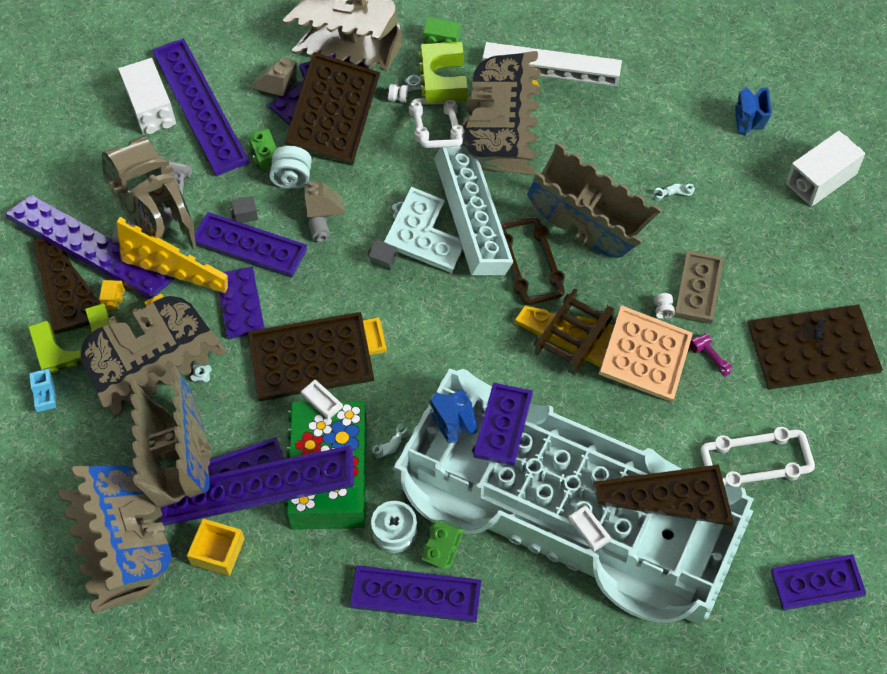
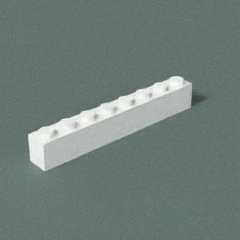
M486 42L483 60L496 55L537 51L538 59L530 62L529 66L540 69L541 76L618 86L622 60Z

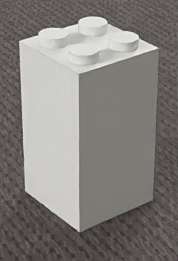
M152 58L118 68L143 135L152 134L157 130L170 128L176 124L170 100Z
M838 131L792 163L786 185L812 207L857 175L865 152L856 146L846 135Z

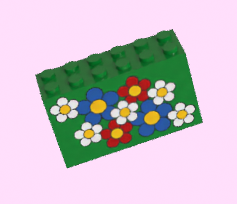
M340 401L343 404V408L329 420L309 402H292V410L288 411L290 428H288L287 435L288 440H290V446H287V458L350 445L353 448L354 487L285 502L284 514L292 530L365 528L367 446L365 401Z

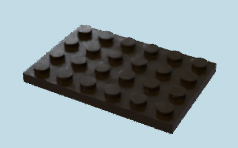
M313 52L284 145L299 147L309 153L353 166L380 72Z
M859 304L748 321V327L768 390L877 374L883 370ZM820 318H823L826 322L823 323L821 330L826 331L825 335L821 334L820 340L822 342L819 343L815 342L814 333Z
M361 312L248 331L259 401L299 395L314 380L318 381L325 389L374 381Z

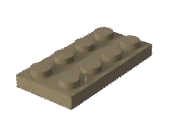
M687 250L675 317L712 324L724 257Z

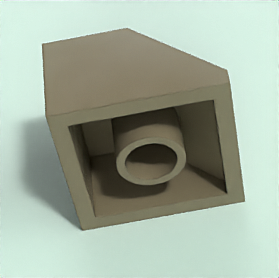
M280 58L262 71L251 84V88L284 96L296 80L297 62L291 61L288 58Z
M310 181L308 184H305L308 218L344 214L343 197L323 182Z

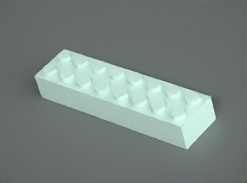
M466 145L440 147L434 160L471 275H505L513 264V260L479 159L469 154Z

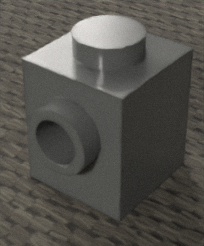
M253 196L232 200L233 207L230 208L232 219L236 218V221L240 223L258 220Z
M376 240L374 245L370 246L368 256L371 263L391 270L398 256L397 247Z

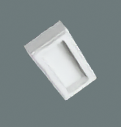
M316 380L312 381L300 392L301 396L327 420L343 408V404Z
M586 505L568 516V520L593 552L611 541L609 534Z

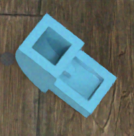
M46 369L29 373L36 412L56 408V391L50 370Z

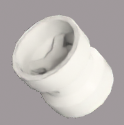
M390 84L388 100L391 102L399 100L401 103H406L408 86L402 85L399 87L396 84Z
M661 293L654 297V305L657 307L655 309L657 318H663L662 313H665V318H671L675 315L671 294Z

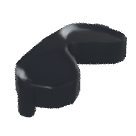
M820 318L814 333V340L819 343L822 342L820 340L821 334L825 335L826 331L821 330L823 323L826 322L823 318Z

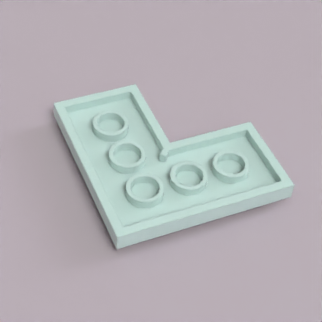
M411 187L384 243L397 247V251L450 273L453 272L463 250L460 238L433 228L445 200Z

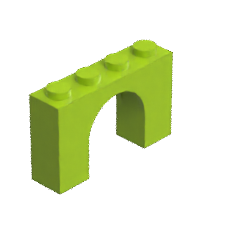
M462 42L421 44L422 51H418L419 62H422L419 63L420 73H423L420 74L421 85H424L421 86L422 96L426 98V103H441L447 100L467 101L466 76L442 77L434 73L436 70L444 67L464 66Z
M104 303L85 309L92 332L109 324L110 317ZM48 321L29 326L41 370L49 369L51 374L59 372L60 368H74L78 366L79 362H82L81 349L78 351H65L57 346Z

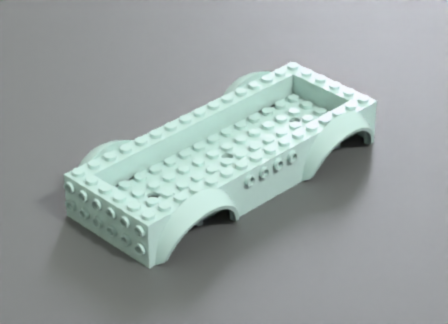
M449 368L437 392L449 396L459 390L465 391L472 403L477 433L469 435L460 430L458 443H449L432 418L430 404L427 410L424 411L418 426L415 427L409 442L405 445L400 458L396 461L393 468L395 471L396 488L405 492L410 503L421 515L432 523L436 522V520H445L464 528L463 534H477L489 529L509 538L516 545L522 544L528 547L533 553H542L553 562L559 561L566 564L573 571L579 570L596 579L601 591L615 605L638 618L661 623L676 622L685 618L698 625H701L703 619L708 620L753 513L750 507L754 498L747 496L744 488L724 485L734 520L733 526L598 505L594 490L595 481L681 470V468L662 458L653 449L639 450L553 413V407L550 405L530 404L515 466L474 458L472 449L476 447L492 387L476 378L466 369L455 371ZM585 505L611 537L609 543L595 552L591 550L568 520L569 515ZM664 530L672 531L674 534L673 539L667 540L663 538L662 532Z

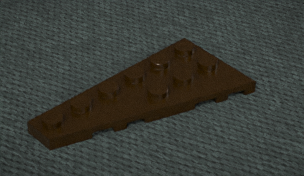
M42 238L33 240L54 334L90 325L85 309L100 305L99 300L94 296L91 289L61 249Z

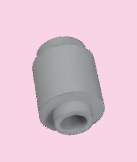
M323 216L309 218L308 226L313 240L318 242L326 241L330 236L326 219Z

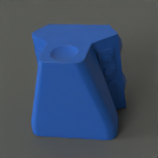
M748 87L739 91L738 103L735 106L737 132L746 136L750 130L764 129L771 117L769 89L766 87L760 88L755 96Z
M459 390L449 396L435 392L433 398L429 400L432 408L430 413L447 442L458 443L460 430L469 435L477 433L472 403L465 391Z

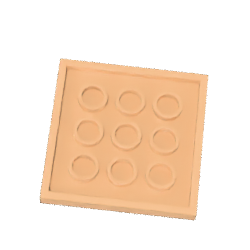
M621 305L599 375L672 402L693 333Z

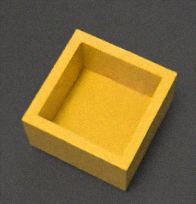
M202 519L187 554L190 564L230 577L245 540L242 530Z

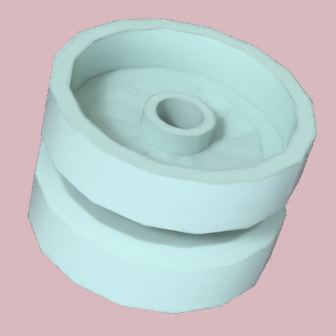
M295 146L279 147L272 155L270 180L280 188L301 189L305 187L310 178L312 163L310 154L304 149Z
M388 501L380 505L373 512L371 519L373 539L379 548L390 553H400L413 545L417 537L416 515L410 506L404 502Z

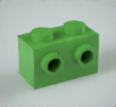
M427 18L423 31V43L459 42L461 23Z
M265 129L249 134L250 142H247L250 153L254 152L252 158L255 166L259 165L260 171L271 168L272 155L277 148L270 130Z
M436 520L430 527V538L423 546L422 560L442 569L450 568L465 529L445 520Z

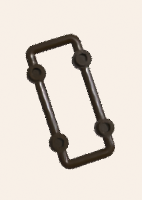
M535 216L501 223L513 260L511 270L515 279L514 292L520 295L523 303L533 305L563 297L565 293L563 286L565 275L557 269L547 240L548 228L543 226L540 219ZM534 223V238L541 242L551 271L549 281L551 285L557 288V291L529 298L527 294L529 283L520 274L512 250L513 237L506 232V229Z

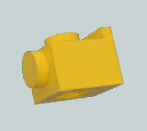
M103 280L99 300L101 304H105L109 311L118 309L119 303L123 301L125 288L122 281Z

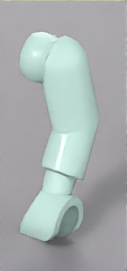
M673 184L665 187L663 190L656 188L653 193L661 195L655 197L656 201H660L665 195L691 196L695 187L693 184Z
M402 423L399 424L396 429V435L392 437L389 443L373 446L372 453L374 457L380 459L395 453L402 441L401 439L409 435L408 428L406 427L404 432L400 433L404 426Z

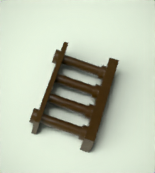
M575 288L570 294H566L563 305L542 336L538 335L534 342L535 355L538 356L543 348L568 361V372L576 375L614 315V308L607 306L604 311H598L576 300L577 289ZM573 306L595 317L597 322L595 325L590 326L567 314V312ZM564 320L587 332V337L585 340H580L557 327ZM554 334L577 346L578 350L575 354H570L549 343L548 340Z

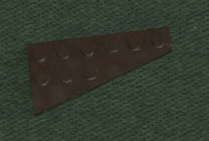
M719 464L594 482L598 505L730 526L734 524Z

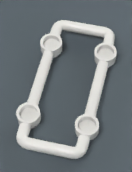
M426 98L412 100L409 106V115L414 116L417 128L415 131V141L420 142L421 146L425 148L460 146L465 138V130L457 121L456 101L447 100L441 103H426ZM444 104L443 112L449 115L452 125L450 131V138L452 140L428 141L429 131H427L426 127H423L421 119L423 114L422 105Z
M785 427L776 428L774 433L735 439L722 435L717 437L715 442L705 443L701 447L704 466H710L712 461L709 450L727 453L731 447L769 441H775L777 444H786L789 438L797 437L799 439L806 462L805 466L788 463L785 469L740 475L732 471L726 475V478H722L724 485L730 487H740L741 483L781 477L794 481L799 478L800 474L810 473L815 468L805 433L801 430H788Z

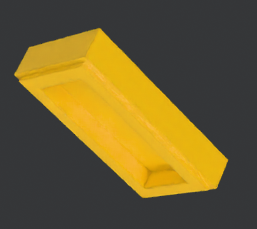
M380 318L363 320L369 354L387 352Z

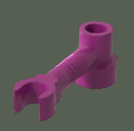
M707 333L699 337H693L689 347L695 354L705 350L717 364L724 377L731 374L732 365L723 360L710 346L712 340Z

